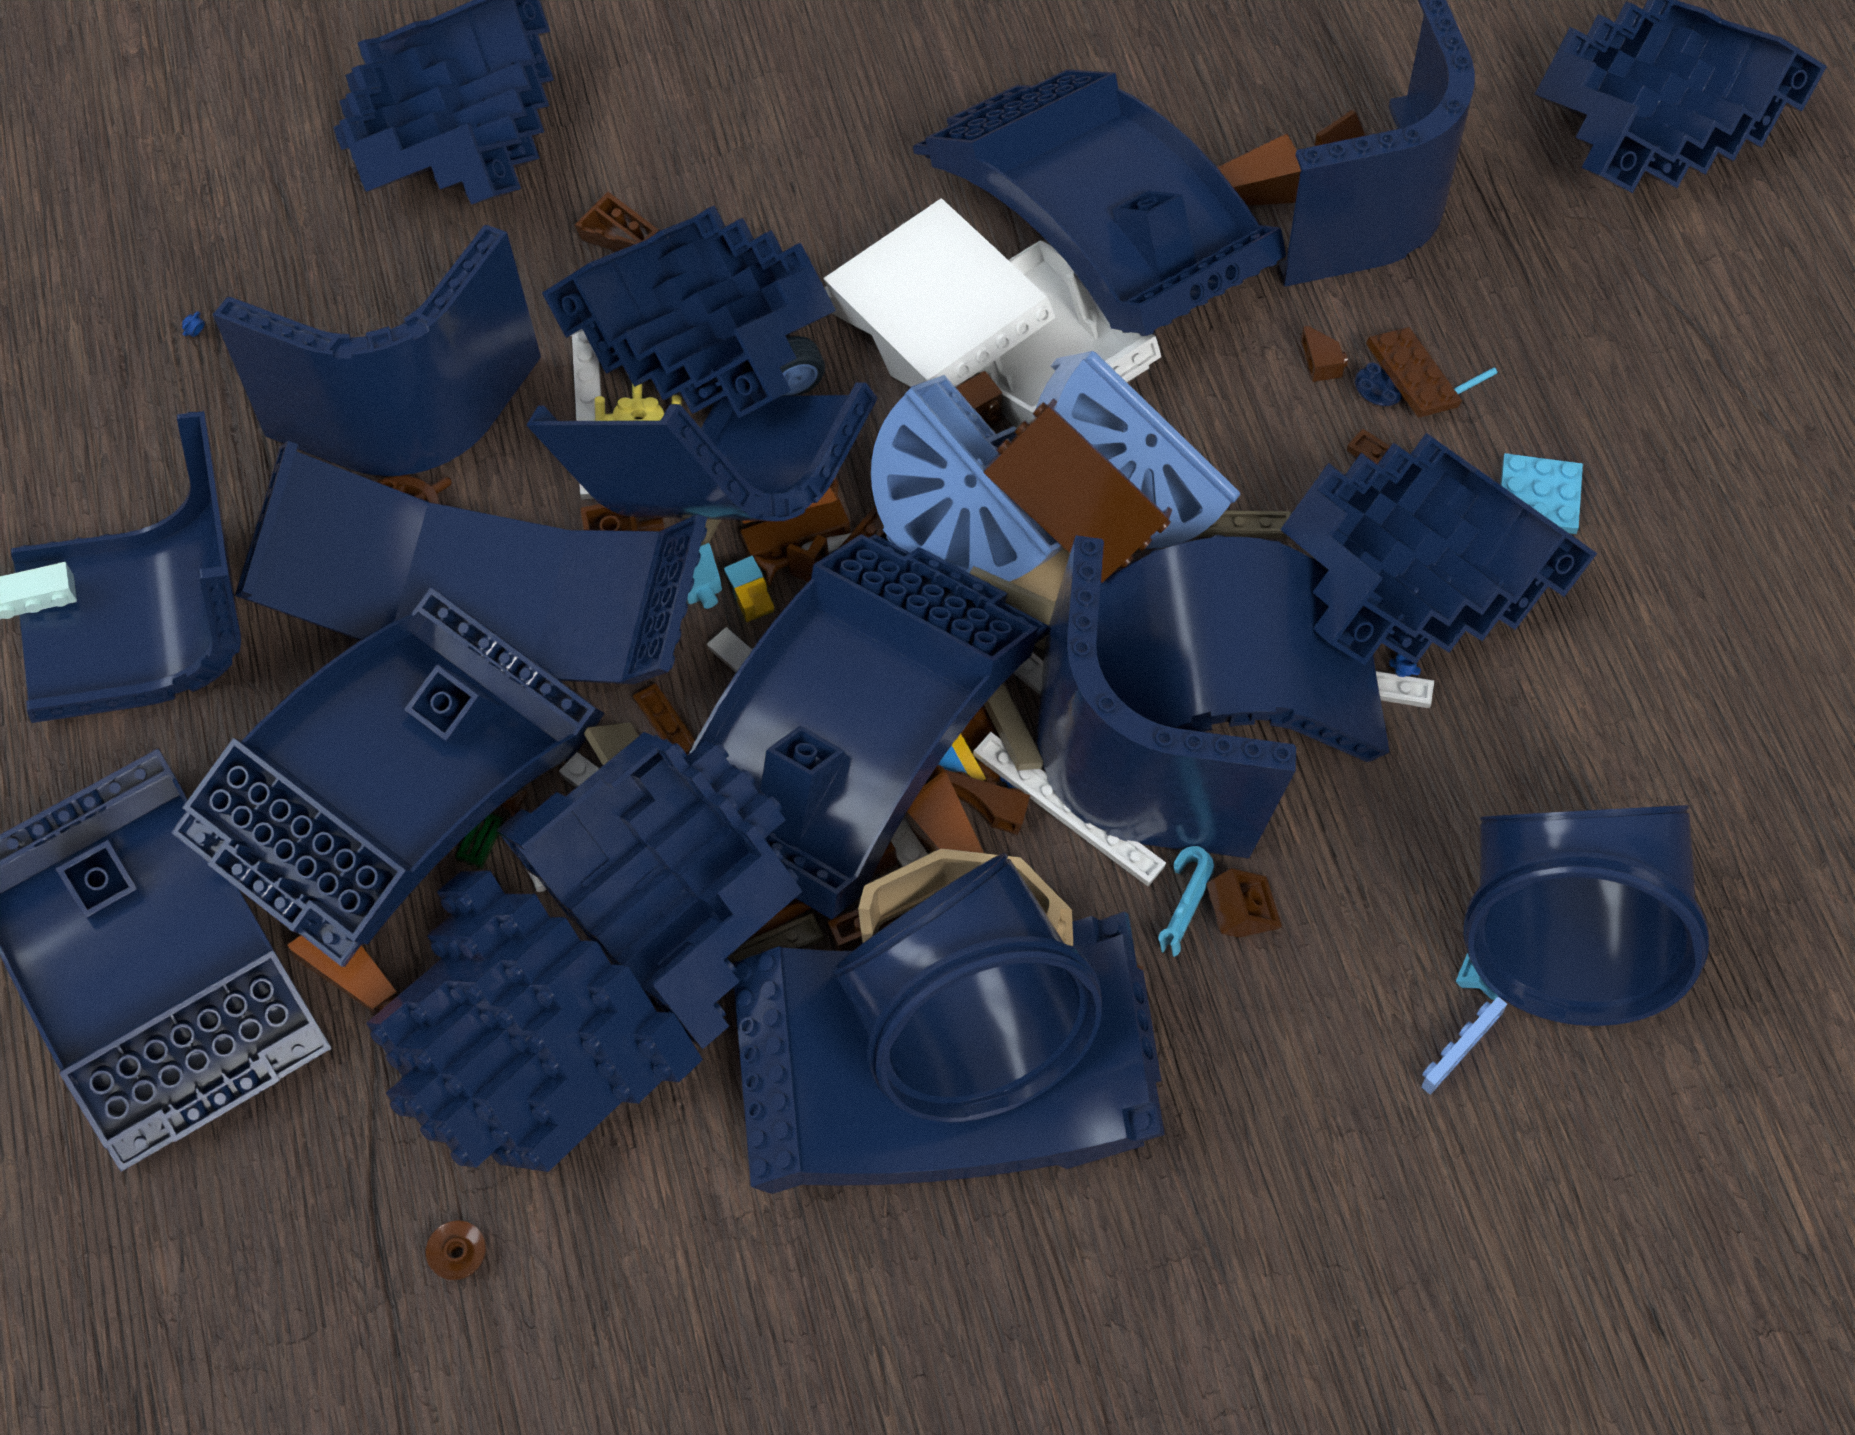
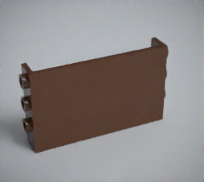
M1053 398L1048 404L1042 402L1032 413L1035 417L1029 423L1025 420L1014 431L1017 436L1012 441L1006 439L997 448L996 451L999 454L988 464L983 473L1069 553L1071 552L1076 535L1102 539L1104 546L1101 583H1103L1119 566L1122 569L1125 568L1134 558L1132 554L1137 549L1140 551L1144 550L1152 541L1150 537L1156 531L1162 533L1169 526L1172 509L1168 506L1162 511L1054 409L1057 401Z

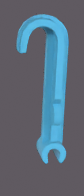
M1199 846L1185 848L1179 853L1174 862V870L1178 874L1190 862H1198V865L1167 929L1162 930L1158 937L1161 952L1164 953L1166 946L1170 944L1173 957L1181 951L1180 941L1207 888L1206 883L1210 881L1214 872L1213 858Z

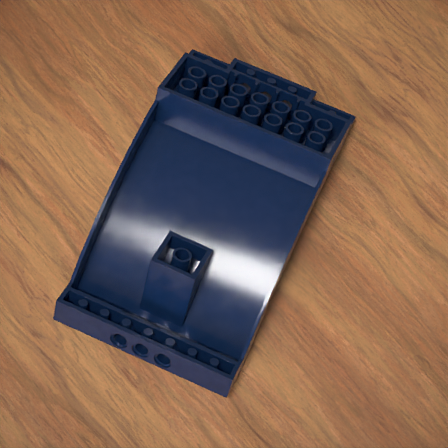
M1067 69L1033 86L1015 85L947 118L948 127L925 137V140L913 146L914 154L925 155V158H930L933 168L944 170L970 181L991 193L1018 213L1068 263L1091 294L1109 322L1111 329L1121 330L1123 333H1138L1140 336L1151 335L1155 332V329L1171 324L1172 320L1178 316L1189 314L1190 310L1196 306L1208 303V300L1212 297L1224 294L1228 288L1242 284L1244 279L1258 275L1260 270L1276 265L1278 260L1286 256L1282 229L1259 225L1242 198L1211 160L1164 116L1133 95L1119 89L1116 73Z
M861 534L814 564L811 580L771 624L742 663L715 705L689 752L690 754L704 741H709L713 744L719 743L729 754V757L726 759L731 766L735 765L741 771L747 770L756 782L753 784L756 790L763 792L767 797L773 796L782 806L780 812L786 820L773 830L765 840L770 847L773 845L782 854L784 859L781 862L785 868L789 867L798 876L799 881L797 884L803 892L796 899L831 920L862 896L864 886L869 884L906 812L953 742L994 692L1032 656L1034 644L1048 635L1050 631V626L1006 603L1008 593L921 547L910 553L876 534L869 538Z
M430 587L410 615L388 624L340 654L287 696L243 740L233 738L182 807L186 810V813L171 833L208 861V865L291 931L302 935L341 967H346L361 944L368 945L405 898L470 831L522 787L549 769L573 757L587 739L584 735L588 727H596L605 713L442 593Z
M159 748L0 834V956L40 1035L59 1067L60 1076L105 1149L107 1148L121 1172L171 1142L178 1141L280 1081V1078L332 1049L241 891L208 865V861L171 833L186 813V810L182 807L188 801V797Z
M1124 911L1101 920L1090 916L1072 922L1073 946L1071 947L1078 950L1092 965L1099 980L1102 996L1100 1025L1084 1057L1064 1078L1034 1099L1000 1114L961 1122L933 1121L914 1116L891 1102L877 1086L868 1065L869 1036L852 1003L837 980V974L832 972L834 966L852 951L795 949L779 946L732 963L736 968L734 975L740 981L734 986L751 1187L774 1194L800 1185H889L984 1177L1054 1165L1069 1169L1144 1146V1141L1165 1135L1156 1085L1157 1082L1161 1081L1144 971L1137 967L1129 914Z

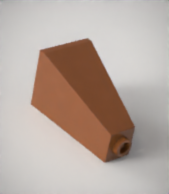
M1288 134L1282 135L1217 167L1242 198L1246 206L1296 203L1301 169L1295 156L1297 150Z
M942 771L922 787L906 812L905 816L911 830L931 853L939 849L984 853L947 773Z
M302 935L287 945L295 960L373 1013L379 1009L381 1011L398 996L397 991L362 945L346 967H341Z

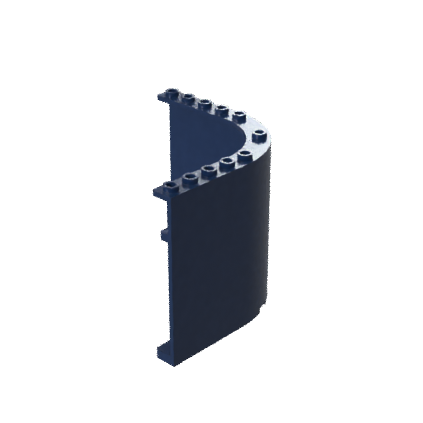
M1418 0L1424 16L1407 96L1390 99L1388 106L1397 129L1296 151L1295 156L1301 169L1287 260L1280 261L1278 265V272L1284 287L1392 264L1406 258L1407 254L1417 247L1421 248L1433 236L1440 225L1450 191L1475 84V71L1471 55L1446 0Z
M484 225L425 302L413 313L405 317L404 323L392 329L388 326L366 332L364 337L351 338L350 334L325 332L232 297H227L213 313V317L265 437L283 444L287 441L298 444L297 449L345 468L370 475L401 476L423 472L443 465L463 454L487 432L541 358L508 233L489 225Z
M856 382L849 395L780 396L738 419L726 396L714 404L701 428L680 404H670L659 421H558L545 406H538L526 426L598 503L617 514L629 517L687 519L700 514L710 520L785 521L805 513L806 508L812 503H817L827 492L878 398L866 382Z
M204 411L187 412L176 416L190 480V488L185 501L174 513L151 526L127 533L104 534L99 537L76 538L62 542L52 541L46 544L23 545L11 549L15 573L66 562L74 575L77 602L69 603L62 607L56 606L42 609L35 613L29 612L19 615L28 694L26 707L31 723L143 707L176 699L175 694L188 689L195 692L220 677L233 664L232 658L240 650L241 634L217 474Z
M1076 535L1050 619V631L1045 638L1037 744L1050 786L1062 803L1084 823H1091L1097 828L1106 831L1108 836L1111 835L1123 841H1135L1144 845L1182 850L1191 846H1199L1207 853L1250 858L1296 771V746L1288 743L1167 727L1144 718L1123 703L1105 680L1099 665L1096 649L1104 541L1099 538Z
M1215 535L1211 538L1189 541L1164 549L1154 550L1150 555L1132 562L1119 572L1111 574L1110 577L1101 583L1096 639L1099 665L1105 680L1117 697L1144 718L1167 727L1199 732L1212 730V725L1229 722V727L1254 725L1255 720H1267L1270 722V726L1294 730L1365 762L1373 761L1390 753L1373 655L1364 665L1329 644L1313 630L1329 608L1326 603L1313 593L1328 572V569L1319 561L1281 544L1279 541Z

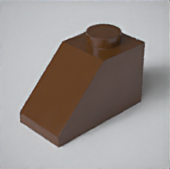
M1304 326L1301 344L1312 382L1342 378L1344 367H1347L1348 361L1346 352H1342L1339 342L1310 326Z

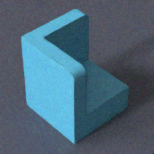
M753 556L724 568L725 574L733 586L735 598L734 588L763 577Z

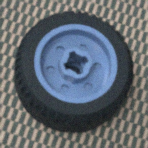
M790 336L786 338L797 359L780 367L792 390L782 396H799L811 391L818 385L825 373V362L817 345L811 339L802 336Z

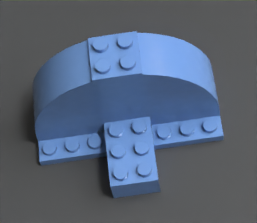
M1089 351L1056 358L1052 363L1051 367L1055 372L1041 393L1036 408L1042 402L1048 404L1054 398L1057 401L1054 409L1162 511L1168 506L1172 509L1169 526L1162 533L1156 531L1150 537L1152 541L1145 549L1170 547L1198 536L1214 524L1229 505L1234 503L1241 495L1216 468L1096 352Z
M945 375L912 386L884 420L872 455V491L878 514L884 525L882 530L887 534L888 541L910 553L921 547L968 573L975 566L1009 582L1020 578L1047 562L1064 548L983 473L988 464L999 454L996 451L997 448L1006 439L1012 441L1017 436L1014 433L1016 427L1013 426L995 434Z

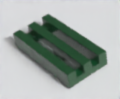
M489 814L485 818V824L476 839L470 855H466L481 822L465 836L455 856L456 860L459 862L465 861L471 866L474 864L477 868L482 869L499 835L496 830L505 822L503 817ZM494 822V825H493V827H492V829H491V831H490V833H489V835H488V837H487V839H486V841H485V843H484V845H483V847H482V850H481V852H480L478 858H476L477 855H478V852H479V850H480V848H481V846H482V844H483V842H484V840H485V838H486V836H487V834H488V832H489V830H490V828H491V825H492V823Z

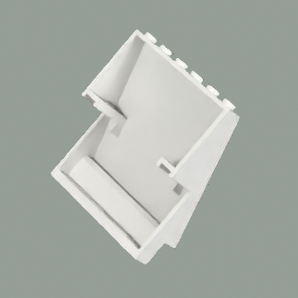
M942 198L823 278L827 285L824 288L836 309L831 314L871 334L890 376L910 387L945 375L957 387L1056 318L1048 297Z
M1040 240L1010 258L1009 261L1048 297L1056 318L977 372L970 379L983 371L987 372L1003 392L1001 413L1017 429L1023 421L1026 420L1029 423L1034 418L1032 413L1036 409L1040 395L1055 372L1051 365L1056 358L1094 351L1128 382L1149 369L1151 363L1161 358V353L1156 336L1153 334L1140 336L1138 333H1123L1121 330L1111 329L1109 322L1091 294L1068 263L1051 245Z

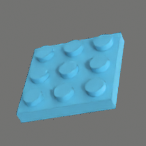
M1505 453L1502 462L1501 486L1568 533L1577 534L1583 464Z

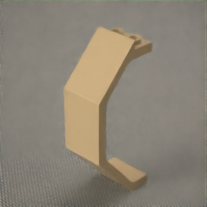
M939 849L865 885L858 907L863 943L875 935L884 922L906 913L946 885L997 855ZM1008 856L1007 859H1011L1063 942L1073 946L1072 909L1021 857Z

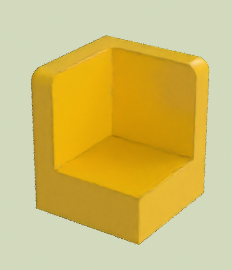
M763 577L734 588L737 604L746 622L775 611Z

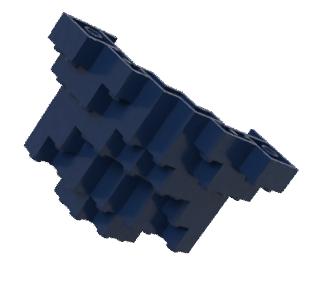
M472 0L429 20L416 21L381 37L358 42L365 64L351 68L352 72L345 75L351 92L346 94L345 99L339 101L345 119L339 121L340 124L334 126L333 129L341 150L350 149L351 157L355 162L365 192L380 189L431 170L434 172V178L438 183L439 189L464 184L465 193L471 205L499 198L521 189L514 168L540 159L532 137L544 133L537 111L549 106L542 85L554 81L539 36L551 32L540 0Z
M1647 0L1644 8L1641 9L1633 3L1626 1L1615 22L1598 14L1587 35L1577 29L1569 28L1535 95L1585 119L1575 138L1590 145L1592 148L1581 168L1616 187L1633 193L1643 173L1662 183L1678 188L1688 168L1706 175L1716 155L1734 161L1744 142L1762 148L1785 106L1803 111L1827 66L1781 37L1721 19L1701 7L1678 0Z
M715 205L691 219L659 231L645 241L586 264L542 292L565 337L568 338L583 331L606 374L623 366L634 387L652 379L663 400L681 392L692 414L727 396L738 419L792 391L780 367L797 359L786 337L836 311L801 243L783 252L772 230L754 239L743 218L725 226Z
M1427 433L1411 454L1393 442L1378 464L1363 453H1360L1346 474L1328 463L1280 529L1328 569V572L1313 593L1326 603L1329 608L1313 630L1329 644L1366 665L1381 643L1417 664L1432 642L1450 653L1465 631L1483 641L1498 620L1516 630L1548 586L1565 597L1597 555L1594 550Z
M643 732L566 797L556 792L532 813L521 809L496 831L527 871L539 879L568 918L578 924L591 941H597L602 951L614 965H628L652 1005L664 1013H674L690 1040L701 1049H704L729 1027L723 1018L726 1013L716 1003L740 982L734 975L736 968L727 957L803 891L797 884L799 881L798 876L789 867L785 868L781 860L784 859L782 854L773 845L770 847L765 840L773 830L786 820L780 812L782 806L773 796L767 797L763 792L756 790L753 786L756 782L747 770L741 771L735 765L731 766L726 759L729 757V754L722 745L704 741L687 756L677 743L672 744L667 739L662 740L658 735L653 736Z
M461 871L437 891L442 899L441 904L448 913H451V916L430 932L427 937L432 943L431 948L434 953L442 959L366 1023L372 1031L370 1032L372 1039L382 1046L387 1053V1061L402 1076L401 1080L386 1092V1095L391 1100L390 1106L392 1110L399 1116L416 1118L421 1125L420 1131L426 1139L446 1143L452 1151L450 1153L452 1159L458 1165L477 1168L485 1159L492 1155L493 1159L502 1166L549 1172L622 1102L639 1104L662 1081L680 1082L703 1060L675 1014L656 1011L628 965H611L597 941H580L566 917H550L536 894H505L491 871Z

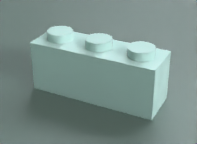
M66 562L0 576V619H9L16 615L29 612L35 613L42 609L56 606L62 607L69 603L77 602L74 575Z

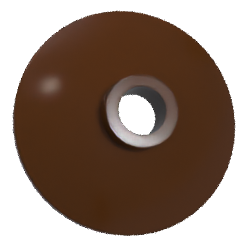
M460 1220L447 1222L431 1234L426 1245V1260L431 1270L437 1276L447 1280L464 1279L472 1275L481 1266L485 1258L486 1243L484 1236L475 1225ZM462 1249L463 1254L458 1258H454V1251Z

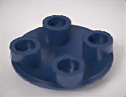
M1368 363L1365 368L1357 373L1355 386L1361 396L1369 402L1380 406H1391L1401 400L1402 394L1385 370L1380 368L1378 364Z

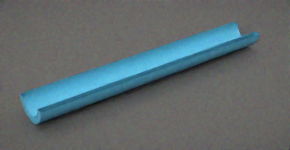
M1493 367L1459 385L1454 390L1457 394H1460L1497 374V370Z

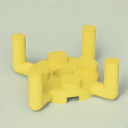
M632 383V399H619L613 414H605L604 397L597 396L594 399L595 421H659L665 414L656 398L642 397V384L634 387ZM680 395L672 396V404H680L682 406V397Z

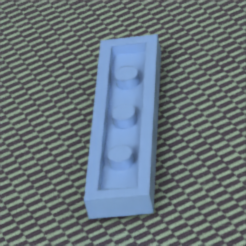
M1499 997L1492 1004L1487 1001L1477 1012L1476 1015L1479 1018L1475 1023L1472 1024L1469 1021L1459 1032L1458 1035L1461 1038L1458 1042L1454 1044L1451 1041L1440 1054L1443 1057L1438 1064L1432 1062L1422 1074L1425 1080L1421 1088L1431 1095L1499 1019L1507 1003Z

